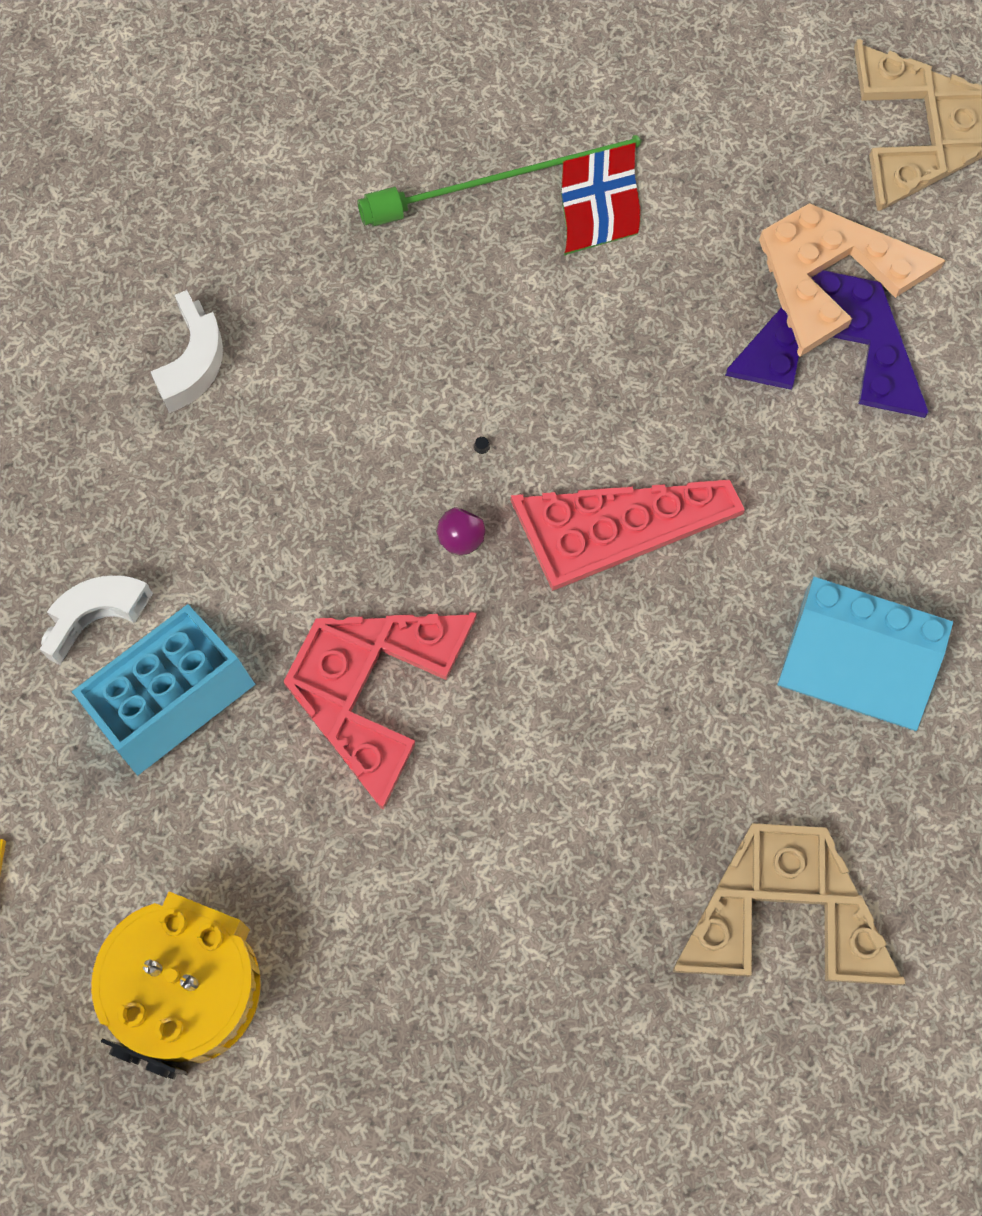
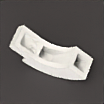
M111 575L86 580L67 590L47 611L56 624L54 627L48 628L43 635L41 652L49 660L60 665L81 631L91 622L104 617H120L135 623L153 594L148 584L131 577Z

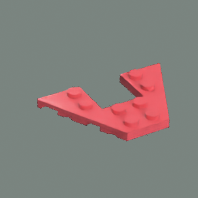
M469 612V615L438 616V614H428L422 617L391 615L386 616V618L363 619V617H347L344 620L316 618L284 679V684L382 809L385 808L415 746V740L351 711L381 651L447 680L476 620V613Z

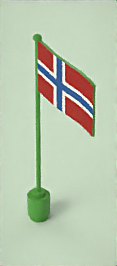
M633 135L630 140L410 197H405L403 191L398 192L395 186L364 194V198L357 200L360 217L364 226L369 224L373 227L404 219L403 212L408 211L407 204L563 164L561 198L567 231L564 255L638 234L640 227V204L634 172L635 147L638 148L640 146L641 139L639 136Z

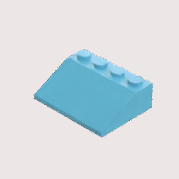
M813 577L806 588L777 685L917 731L945 655L953 621Z
M187 604L71 692L138 776L256 684L236 655Z

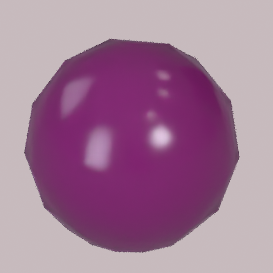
M454 507L442 515L438 520L436 530L439 543L451 554L459 556L467 555L477 550L483 543L486 532L482 518L458 507Z

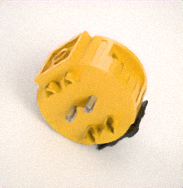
M170 891L162 906L153 903L140 908L123 919L102 944L94 963L91 980L92 1001L99 1022L107 1026L111 1033L122 1043L102 1038L101 1043L111 1046L109 1055L139 1065L141 1059L148 1062L145 1070L174 1080L177 1073L187 1076L188 1072L163 1061L180 1063L193 1061L201 1064L218 1057L230 1049L249 1027L259 1003L261 990L259 965L252 947L245 942L250 929L237 918Z

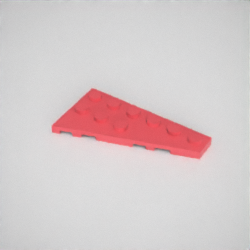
M730 480L691 482L686 486L665 487V484L652 485L651 488L644 489L621 487L579 490L578 493L560 495L551 492L542 493V496L531 497L511 495L510 499L552 591L741 516L745 511Z

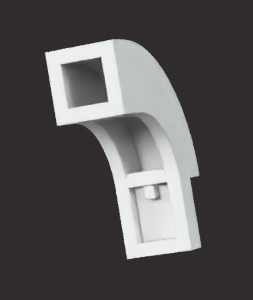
M187 290L176 294L175 298L190 330L188 347L175 361L151 371L156 387L169 413L192 403L210 387L219 372L223 356L222 338L214 313L205 314L200 301L196 300L193 302Z

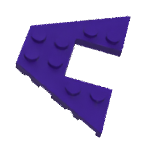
M824 270L813 276L811 279L852 318L849 327L833 336V338L868 345L858 404L925 418L928 414V409L881 282ZM782 307L727 368L725 376L792 390L799 358L797 354L799 347L792 328L788 327V315Z

